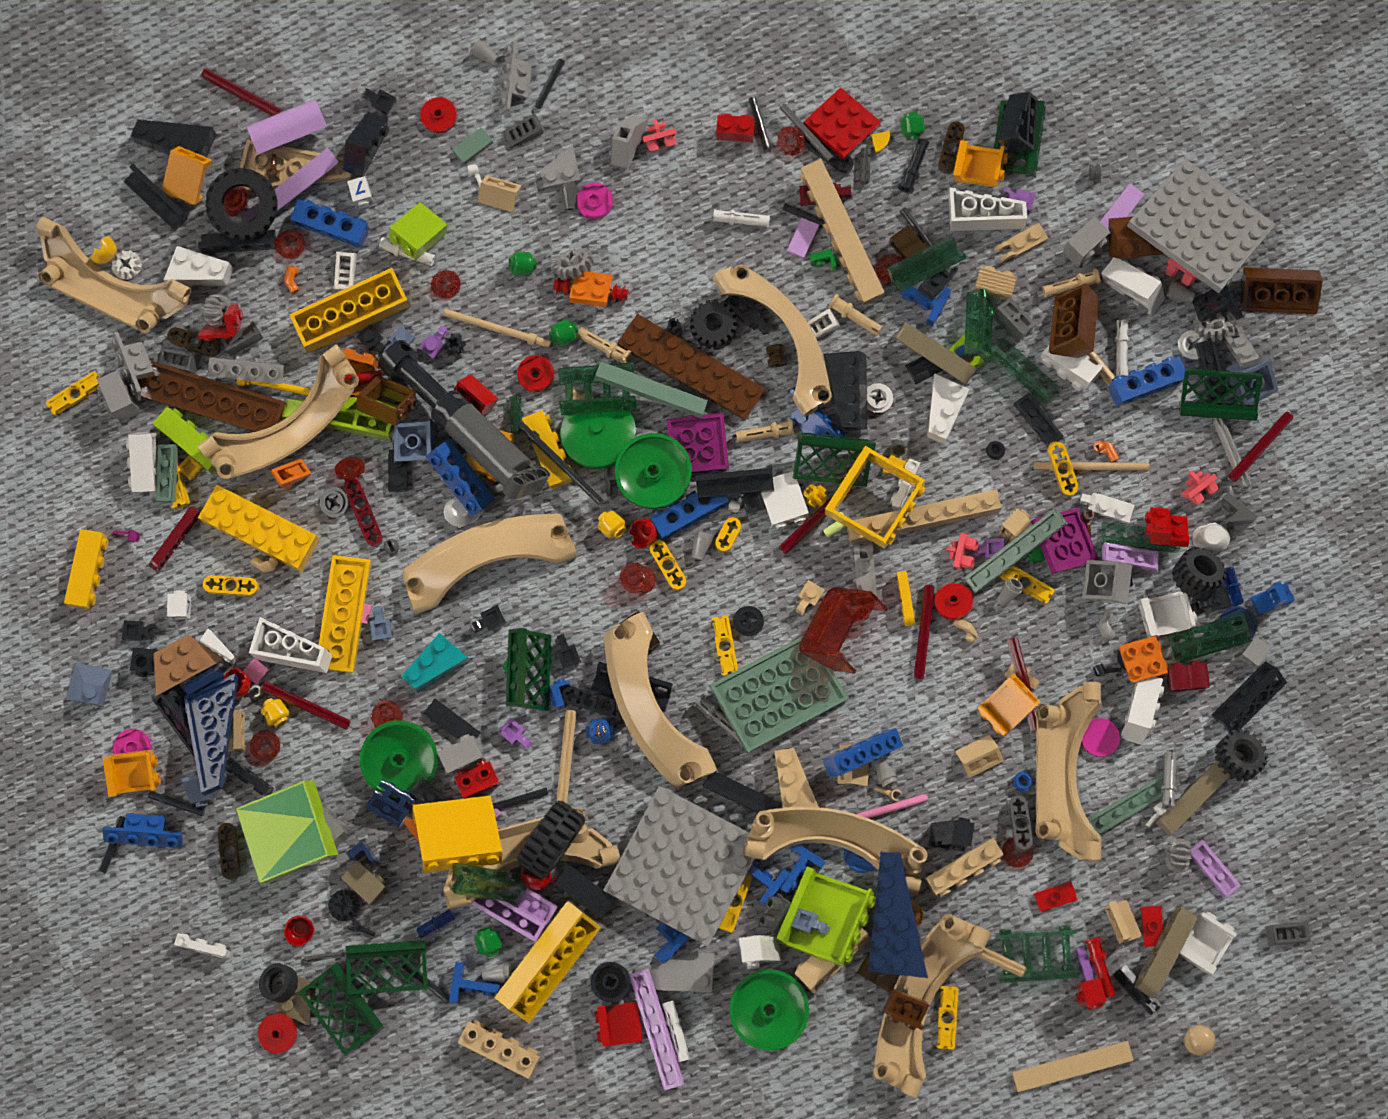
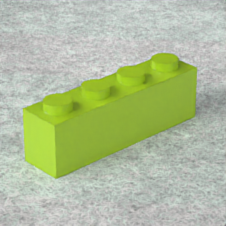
M167 406L152 424L212 474L216 468L212 465L210 458L207 459L198 447V444L209 436L203 431L201 433L197 432L195 424L190 420L185 422L181 418L183 415L177 409L171 410Z

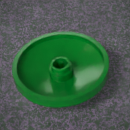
M595 397L576 404L566 414L560 430L561 442L568 457L584 468L598 470L615 466L622 448L630 440L634 439L637 434L635 421L630 411L620 402L605 397Z
M648 433L635 437L622 448L616 460L615 477L621 493L627 500L641 508L661 509L674 504L685 494L691 481V461L686 450L678 441L664 434Z
M405 720L388 721L373 729L366 737L360 751V768L364 779L374 790L381 793L384 792L385 789L379 786L381 780L384 779L387 782H393L402 791L406 790L409 792L422 777L430 784L438 766V751L433 738L421 726ZM392 793L389 795L391 798H399Z
M760 970L745 977L735 988L729 1006L730 1019L738 1036L748 1045L766 1051L779 1050L791 1045L803 1033L809 1018V1002L804 989L792 976L778 970Z

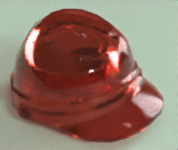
M244 186L231 189L225 196L224 209L229 217L237 216L248 206L249 193Z
M638 562L627 564L621 569L619 581L622 587L629 593H648L654 588L656 578L651 569Z
M383 700L375 705L370 716L376 728L388 721L402 720L403 712L396 702Z

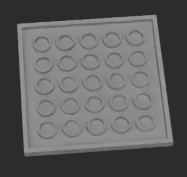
M1184 159L1127 224V227L1213 290L1220 293L1276 224L1191 162Z
M659 786L603 891L709 947L755 859L744 856V848L749 832Z

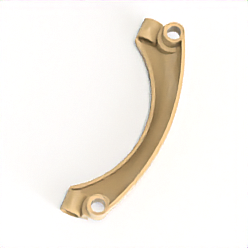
M738 265L735 268L731 266L717 272L712 277V280L722 295L742 296L767 306L782 319L790 331L798 355V378L793 401L802 415L806 417L815 412L818 407L830 406L833 403L834 396L823 352L811 327L795 305L773 284L745 265ZM743 271H746L747 276L743 279H739V274ZM828 393L829 397L827 400L821 401L820 395Z
M336 344L319 357L318 371L312 389L303 403L286 419L270 428L252 433L227 434L216 432L198 444V447L207 459L210 458L218 475L223 479L240 476L266 467L297 451L319 434L344 406L358 385L359 378L344 352ZM347 375H352L349 380H345ZM224 465L229 466L227 469H221Z
M557 513L525 515L489 522L459 533L424 553L409 566L405 567L402 575L412 609L416 615L436 608L446 592L459 579L488 563L508 558H536L558 564L578 555L562 515Z
M641 612L605 633L604 645L608 675L618 709L634 740L660 774L674 788H681L700 777L704 778L718 770L709 751L682 735L665 717L656 702L647 669L648 649L653 631L645 613Z
M789 807L760 811L753 821L745 844L744 856L767 860L775 853L794 845L825 843L850 850L866 859L879 870L880 852L900 853L910 894L917 895L919 892L921 878L918 876L921 874L922 866L927 859L926 850L902 834L876 821L846 811L818 807ZM759 821L765 822L766 825L761 824Z
M951 914L945 915L921 942L929 978L900 975L894 989L926 1001L930 1005L936 992L948 976L965 962L983 953L992 932L977 925H972ZM926 1012V1014H925V1016H924V1018H923V1020H922V1022H921V1023L923 1024V1026H924V1022H925V1018H926L927 1012ZM884 1013L877 1042L873 1074L876 1079L899 1088L900 1091L911 1097L917 1098L926 1078L922 1057L923 1030L917 1028L915 1030L909 1029L904 1025L905 1023L900 1021L894 1023Z

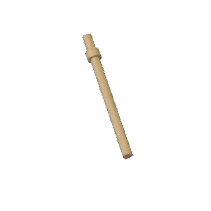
M445 309L443 316L527 341L528 344L534 346L536 344L547 348L551 346L552 341L540 338L534 333L527 334L449 309Z
M1050 460L1049 462H1034V470L1054 472ZM1071 462L1073 470H1149V463ZM1061 463L1058 466V470H1068L1067 464Z

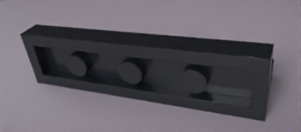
M132 164L129 167L132 173L123 182L169 227L176 231L188 220L187 216L141 170Z
M267 230L262 235L248 240L232 239L221 233L201 234V242H198V248L202 254L277 249L276 231Z
M772 467L695 476L698 499L774 491Z
M599 661L591 690L614 696L609 675L601 672V670L608 671L607 664ZM648 676L656 702L661 711L665 712L671 697L673 683ZM658 687L665 688L667 691L660 690Z
M1265 661L1212 714V717L1223 724L1228 733L1232 730L1242 729L1287 682L1277 667ZM1277 677L1279 682L1274 687H1271L1272 681ZM1262 691H1265L1264 697L1261 700H1258L1259 694ZM1251 705L1250 711L1244 714L1245 708ZM1235 718H1238L1237 724L1232 728L1230 723Z
M178 684L156 696L153 702L194 757L187 714L181 710V706L185 707L184 696L187 695ZM175 690L179 700L172 698L169 693Z
M718 772L708 775L703 783V788L757 814L760 811L779 809L782 804Z

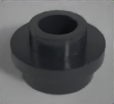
M993 441L988 444L986 454L992 460H1000L1005 454V447L1001 442ZM997 448L999 450V453L994 454L992 452V449Z

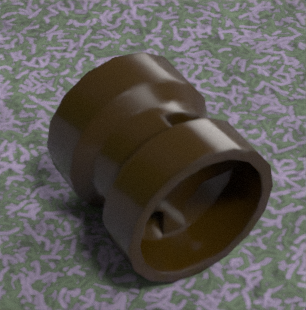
M773 344L766 347V353L769 355L768 367H783L787 364L784 357L785 346L783 344Z

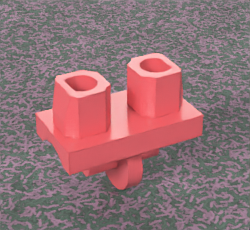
M654 119V125L647 127L648 132L656 131V133L642 137L643 143H646L650 152L659 149L656 140L659 138L664 139L666 147L675 145L674 134H676V131L673 128L660 132V129L666 128L665 122L658 124L657 119Z
M1169 258L1165 271L1166 275L1174 278L1178 270L1185 272L1180 282L1188 287L1194 282L1195 278L1198 279L1173 259Z
M1190 471L1188 473L1189 480L1185 482L1188 488L1181 492V495L1184 498H1188L1194 505H1198L1204 501L1200 491L1205 489L1208 494H1213L1219 489L1215 482L1218 478L1215 474L1210 475L1207 473L1204 475L1201 471L1195 474L1193 471Z
M960 533L959 542L953 541L952 547L945 548V551L950 553L949 560L954 561L953 566L957 570L963 571L964 568L973 569L975 559L967 556L968 550L977 551L979 542L976 539L970 538L965 533Z

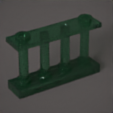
M634 362L610 364L635 374ZM599 365L558 368L560 386L565 385L566 401H559L561 416L637 410L635 395L630 396V392L622 390V396L611 397V385L603 383V398L592 399L591 383H601L594 379ZM584 384L585 399L573 400V385Z
M1059 925V929L1011 932V929H1000L999 933H994L996 939H1002L1003 956L1010 960V938H1022L1023 963L1026 967L1025 974L1022 977L1002 969L1001 973H997L999 983L1080 978L1079 969L1074 967L1071 962L1069 934H1077L1074 927L1071 928V925ZM1061 935L1064 965L1058 969H1054L1051 963L1050 936ZM1030 937H1042L1044 963L1042 970H1034V967H1032Z

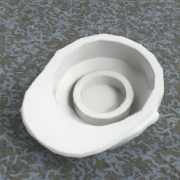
M457 497L451 499L444 508V516L447 522L459 528L475 522L480 516L479 512L471 517Z
M1209 523L1198 527L1193 532L1192 540L1195 547L1205 548L1207 551L1217 554L1227 548L1230 536L1227 529L1222 525Z

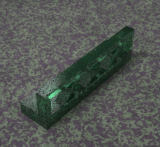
M950 236L888 267L887 270L892 285L903 291L967 258L965 253L958 250L955 238Z
M984 288L967 292L964 355L966 358L980 356L985 363H991L993 299Z
M1005 338L990 350L989 355L1044 405L1061 389ZM1003 345L1010 349L1011 356L1006 355L1001 350ZM1013 359L1024 361L1025 369H1022ZM1027 372H1036L1039 376V381L1033 379ZM1042 384H1049L1054 390L1049 393L1042 387Z
M1102 523L1100 547L1106 542L1158 552L1178 553L1180 551V546L1149 544V539L1142 537L1146 533V527ZM1106 528L1114 529L1118 536H1106ZM1131 530L1134 531V533L1138 537L1128 538L1124 537L1123 534L1126 531Z
M1243 613L1168 635L1176 663H1183L1252 642L1249 627ZM1240 620H1241L1242 623H1243L1242 625H1239V626H1232V624H1233L1234 622H1237V621H1240ZM1214 628H1223L1219 632H1213ZM1197 633H1203L1202 637H1194ZM1185 639L1182 643L1174 644V640Z
M454 863L452 866L453 871L458 877L451 888L454 894L518 903L527 889L519 874L515 872Z

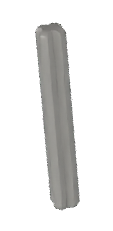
M1217 418L1213 421V424L1234 469L1241 462V458L1225 420ZM1247 471L1238 480L1242 489L1251 486Z

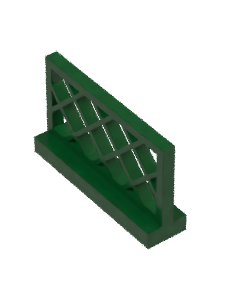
M1001 100L994 149H1000L998 137L1005 114L1003 107L1007 106V100ZM1038 100L1035 151L1018 153L1019 155L1012 160L1008 158V163L1003 166L1005 173L1028 174L1030 177H1036L1046 111L1045 101ZM1020 158L1026 162L1025 168H1016L1013 163Z
M1185 369L1181 400L1179 401L1178 408L1180 416L1257 421L1263 375L1260 373ZM1189 375H1198L1200 380L1191 385L1188 378ZM1211 376H1217L1220 381L1211 387L1206 380ZM1231 377L1237 378L1239 382L1231 388L1225 382ZM1249 379H1257V384L1251 389L1245 384ZM1204 382L1209 389L1200 395L1195 388ZM1224 384L1228 390L1219 396L1215 389ZM1243 385L1247 392L1238 397L1234 390ZM1192 390L1198 396L1193 401H1185L1186 395ZM1211 392L1217 397L1213 402H1206L1204 400V397ZM1231 393L1236 400L1231 404L1225 403L1223 399ZM1251 395L1254 398V404L1245 405L1242 400Z
M798 431V445L792 478L841 484L846 476L842 479H837L834 473L842 467L848 474L849 471L844 465L851 459L856 461L855 456L862 452L865 446L875 451L876 443L868 439ZM803 445L810 446L814 451L806 458L802 455ZM828 448L832 454L823 460L818 452ZM842 450H847L850 456L841 462L837 454ZM817 455L821 463L812 468L807 461ZM835 457L839 465L830 470L826 463ZM870 461L866 463L865 469L862 470L864 473L863 481H855L853 485L867 487ZM806 463L810 471L805 475H799V467ZM824 465L829 473L824 477H819L815 471Z
M526 628L508 630L506 707L549 711L550 634L529 631ZM527 635L531 640L529 646H527ZM541 638L544 639V647H543V649L541 648L540 644L538 643V641H539ZM534 646L538 651V654L535 657L531 652V649ZM526 654L531 660L528 665L526 664ZM540 657H542L544 661V666L542 668L538 663V659ZM533 665L538 671L535 676L530 671ZM526 674L530 679L527 685L525 683ZM540 676L543 679L542 686H540L537 682V679ZM532 685H534V687L537 690V692L534 695L529 689ZM525 693L530 699L527 703H525ZM539 695L542 698V706L536 700Z
M425 940L345 946L348 995L428 990ZM422 954V963L417 968L409 962L413 955ZM393 956H399L404 960L398 969L389 963ZM379 957L384 963L376 971L368 963L373 958ZM350 959H360L364 963L358 972L351 968ZM406 963L415 970L408 979L399 972ZM386 964L395 971L388 980L379 973ZM366 966L375 973L368 981L359 975ZM422 966H423V973L419 971V969H420ZM417 972L423 977L424 985L415 986L409 980ZM396 974L405 980L400 987H394L390 983ZM378 975L385 983L381 988L375 989L369 983ZM356 977H359L365 983L360 990H352L351 982Z
M337 962L298 992L345 1056L384 1028L360 994L348 995L347 976ZM331 974L334 978L333 988L322 987L323 979ZM351 982L352 990H357ZM336 984H338L341 989H336ZM310 988L319 989L317 1000L308 999L304 993ZM321 989L333 991L331 1002L320 1001ZM335 991L345 993V1004L334 1003ZM348 999L353 1005H348ZM319 1004L330 1005L329 1016H322L318 1013ZM333 1005L344 1007L343 1018L331 1017ZM347 1007L356 1008L358 1011L357 1020L345 1019ZM360 1015L362 1016L364 1021L359 1020ZM331 1019L342 1021L340 1032L331 1031ZM345 1021L356 1023L354 1034L343 1033ZM359 1023L367 1024L370 1027L371 1031L365 1036L357 1035ZM334 1034L340 1035L339 1040ZM343 1035L354 1037L353 1045L346 1050L341 1044Z

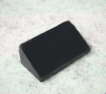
M923 356L905 365L915 384L943 371V369Z

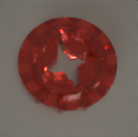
M787 126L780 130L776 143L780 147L779 151L784 150L785 155L790 156L799 154L805 145L803 133L794 126ZM795 137L792 144L786 145L789 138Z
M287 230L277 237L275 247L278 254L283 258L293 259L300 256L304 251L306 243L299 232ZM287 239H288V241H290L291 243L295 242V243L293 244V245H294V250L291 249L290 247L286 248V247L288 246L287 241H286Z
M893 253L889 255L884 254L883 257L878 259L876 264L877 276L887 283L898 282L903 278L906 271L905 261ZM892 261L893 267H896V269H893L891 275H889V269L886 267Z
M445 269L444 271H438L432 277L431 288L437 297L449 299L459 292L461 281L454 271ZM445 277L451 283L447 285L446 291L441 284L444 282Z
M356 457L342 459L335 466L336 476H338L339 480L344 479L346 482L349 479L354 481L356 477L361 478V474L365 473L364 462Z
M260 731L250 741V752L259 761H271L277 757L281 749L280 740L271 731ZM262 739H264V741L267 744H271L268 747V753L264 749H258L261 746H263Z
M1013 837L1004 843L1002 847L1004 855L1002 857L1009 866L1022 868L1030 863L1033 858L1032 847L1028 852L1021 853L1020 860H1018L1016 854L1009 853L1015 850ZM1021 837V841L1019 843H1022L1023 846H1026L1028 842H1025L1024 837Z

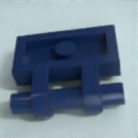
M382 779L379 786L385 789L384 792L381 793L375 790L365 808L399 827L409 812V809L404 804L407 802L413 805L416 798L411 796L410 792L397 788L393 782H387ZM390 793L399 797V801L396 802L389 798Z

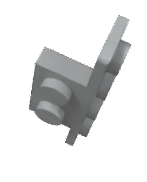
M512 41L504 48L503 80L500 84L501 97L498 101L499 114L501 115L510 110L511 96L521 99H527L529 96L532 63L516 59L517 41Z
M114 332V340L111 341L112 347L119 354L117 358L119 365L124 367V378L126 381L129 380L131 395H135L136 400L141 401V389L137 379L154 376L153 368L142 342L123 346L119 333Z
M235 356V359L211 357L209 358L208 376L282 384L284 365L270 364L265 362L264 358H253V361L246 360L245 356Z

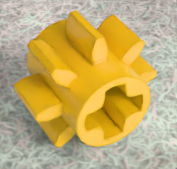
M816 483L809 485L803 493L806 498L804 500L805 503L814 508L822 506L827 499V495L824 494L826 489L821 485L818 486Z

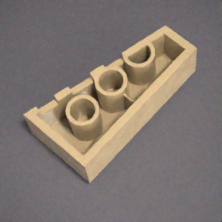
M795 749L776 750L774 754L782 808L818 807Z

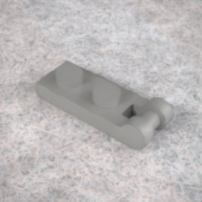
M1241 326L1235 327L1234 332H1229V337L1223 336L1225 343L1242 369L1260 364V357L1244 334Z
M873 543L861 546L853 544L857 598L877 596ZM860 553H867V558H860Z

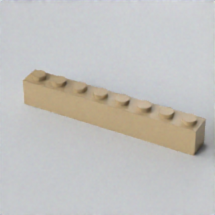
M822 159L802 167V174L799 177L803 185L807 184L809 188L807 194L811 202L815 201L817 205L815 211L818 217L823 218L825 222L823 228L826 234H830L833 239L831 245L834 251H838L841 256L838 258L842 268L846 267L849 273L846 276L850 285L854 284L857 290L854 293L858 302L862 301L863 305H866L883 297L885 292Z
M996 489L917 506L911 513L908 512L904 517L906 519L905 524L901 529L898 528L894 534L897 535L999 513L1001 503L998 491ZM901 510L853 521L884 537ZM846 527L850 544L869 541L867 538Z

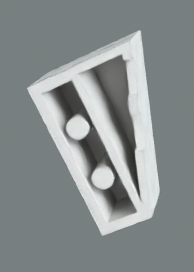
M177 246L164 281L173 279L185 286H227L233 272V267L227 261Z
M1113 258L1101 273L1103 281L1121 295L1126 294L1135 299L1133 303L1137 306L1142 304L1148 309V314L1153 316L1165 300L1161 280L1154 275L1146 274L1140 267L1135 268L1123 258Z
M1049 345L1040 357L1043 359L1044 365L1049 368L1053 367L1057 370L1059 377L1064 380L1067 378L1072 382L1073 388L1077 391L1082 390L1084 393L1099 377L1103 369L1102 364L1098 363L1096 366L1090 362L1088 355L1073 358L1050 354Z
M934 374L927 437L945 445L967 398L969 389L937 374Z
M137 432L128 435L129 438L126 439V447L130 454V457L127 459V466L131 471V476L128 478L129 487L132 488V492L156 491L158 449L156 448V437H160V432Z
M1152 677L1135 683L1128 714L1124 720L1126 721L1125 726L1120 733L1121 739L1142 745L1149 731L1154 730L1156 720L1153 717L1154 714L1157 715L1160 708V703H1157V701L1164 692V687L1161 686L1162 678Z

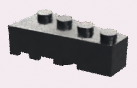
M137 119L130 136L136 144L170 155L171 150L180 146L207 157L217 134L214 128L210 126Z
M861 351L823 354L842 428L849 431L867 430V355Z

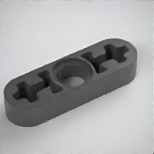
M1014 796L1009 803L1013 842L1017 851L1025 853L1031 849L1033 844L1028 804L1024 797ZM1016 802H1019V805H1022L1020 808V814L1018 815L1017 806H1014ZM1019 819L1023 820L1026 823V827L1018 828L1015 822ZM1021 834H1024V841L1028 842L1026 846L1019 843L1021 841Z

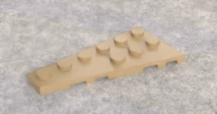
M247 139L240 168L251 169L262 174L275 189L320 153L278 146L257 154L252 140ZM271 154H276V169L280 174L278 178L275 177L276 171L271 172V178L267 176V170L271 167ZM335 156L339 164L314 184L351 180L352 174L343 171L344 158ZM244 186L234 188L235 193L253 191Z

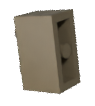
M356 861L341 879L372 906L388 889L384 885L386 881L379 874L377 876L373 875L370 872L372 867L365 861L362 863Z

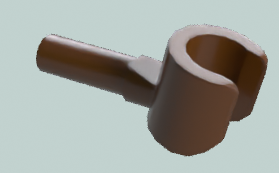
M271 154V167L267 170L269 178H271L270 174L272 171H276V178L280 175L276 169V154Z
M1093 510L1089 512V518L1086 516L1085 511L1081 514L1090 538V521L1095 516Z

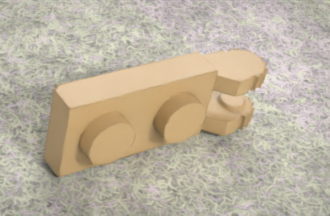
M1037 223L997 245L994 250L998 253L1007 247L1010 248L1011 251L1000 258L1002 262H1005L1048 240V237L1040 223Z

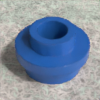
M1019 772L1015 775L1013 784L1018 791L1025 792L1032 787L1033 779L1027 772ZM1024 778L1027 782L1026 785H1021L1019 780Z

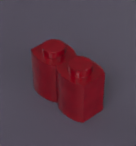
M1192 661L1190 665H1182V662L1170 664L1171 667H1168L1167 682L1169 692L1200 690L1210 687L1207 664H1202V661Z

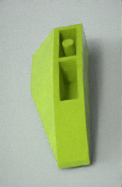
M357 397L348 398L341 410L326 426L327 428L392 442L394 425L358 411ZM286 399L282 418L290 416L305 399ZM376 400L392 408L398 406L397 404Z

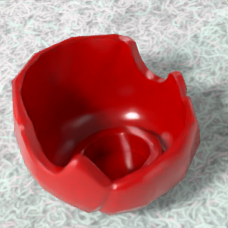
M639 518L632 523L629 534L633 536V541L631 542L633 546L637 549H645L655 542L657 530L651 520Z
M233 668L225 674L224 678L233 674L239 677L235 698L237 700L244 697L250 690V677L240 669Z
M523 868L520 880L530 890H542L548 886L552 873L550 872L546 878H539L528 869Z
M302 915L290 918L284 928L285 939L293 946H303L312 939L314 933L312 921Z

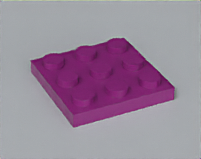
M723 413L703 415L702 418L690 416L667 419L668 436L678 441L686 450L691 461L692 474L729 470Z
M1079 508L1060 512L1068 524L1040 545L1052 575L1086 566L1087 560L1100 561ZM1042 517L1033 519L1031 521L1032 525L1039 521Z

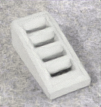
M336 252L334 289L344 290L354 285L356 253ZM341 259H351V263L341 262ZM341 266H349L350 270H342L340 268ZM340 273L350 274V277H340ZM339 281H349V285L339 284Z
M830 309L808 321L817 339L841 327ZM829 317L832 324L829 325L825 318ZM820 321L823 322L825 326L824 329L821 328L819 324ZM814 324H815V326L817 327V329H818V331H819V332H817V333H815V331H814V329H813V327H812V325H814Z
M207 629L200 639V643L221 656L226 662L234 665L236 661L233 654L211 630Z

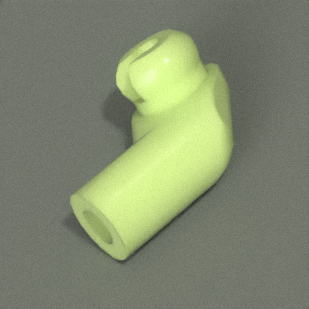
M836 521L823 531L829 538L840 531L844 525Z

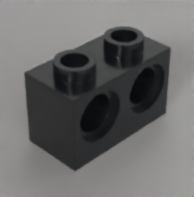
M133 648L130 671L135 673L137 677H147V674L154 675L153 654L158 650ZM142 659H146V665L140 668L139 662Z

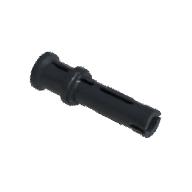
M924 138L918 139L909 166L903 171L902 182L898 184L900 191L908 194L914 192L913 187L915 181L919 179V168L929 145L928 140Z

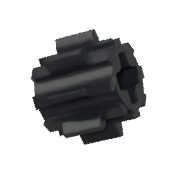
M451 333V337L444 338L446 343L442 347L444 350H447L448 356L454 354L458 358L459 353H465L463 348L466 346V342L462 341L461 335L454 336ZM456 343L458 344L457 347H456V346L451 347V344H454V345H455Z

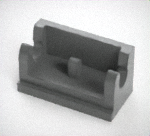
M1011 297L997 307L992 316L1017 343L1026 334L1028 335L1036 325Z
M251 321L250 325L239 330L233 338H220L230 356L263 339L254 321Z

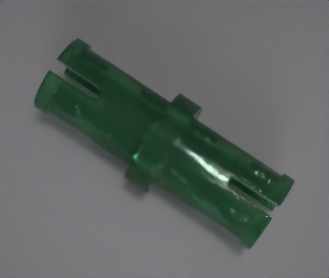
M512 395L509 397L511 433L514 434L515 432V435L523 433L517 427L522 422V417H524L521 407L522 397L519 395L517 398V395Z

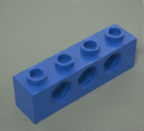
M298 199L290 217L292 224L358 248H362L369 231L368 224L364 219L359 217L351 218L342 211L334 212L325 205L317 206L308 199H304V201ZM312 214H318L316 218L309 219ZM329 220H335L332 225H326ZM346 226H352L349 231H344Z
M1172 356L1167 357L1161 361L1162 363L1157 365L1156 363H1151L1141 371L1135 369L1125 377L1122 375L1114 377L1107 388L1116 407L1183 383L1185 367L1180 356L1172 358ZM1161 371L1165 372L1167 377L1163 376ZM1144 377L1148 378L1150 383L1146 382ZM1127 383L1131 384L1134 389L1129 388Z
M450 439L425 456L471 517L496 500Z
M693 491L686 495V499L681 502L678 500L665 511L659 510L655 512L651 521L654 523L661 540L665 541L729 504L728 498H710V503L702 504L700 502L701 499H698L697 492ZM692 506L694 511L687 514L684 512V508ZM674 515L678 519L675 523H669L667 518Z
M896 728L887 729L822 760L829 777L841 776L902 747L903 744Z

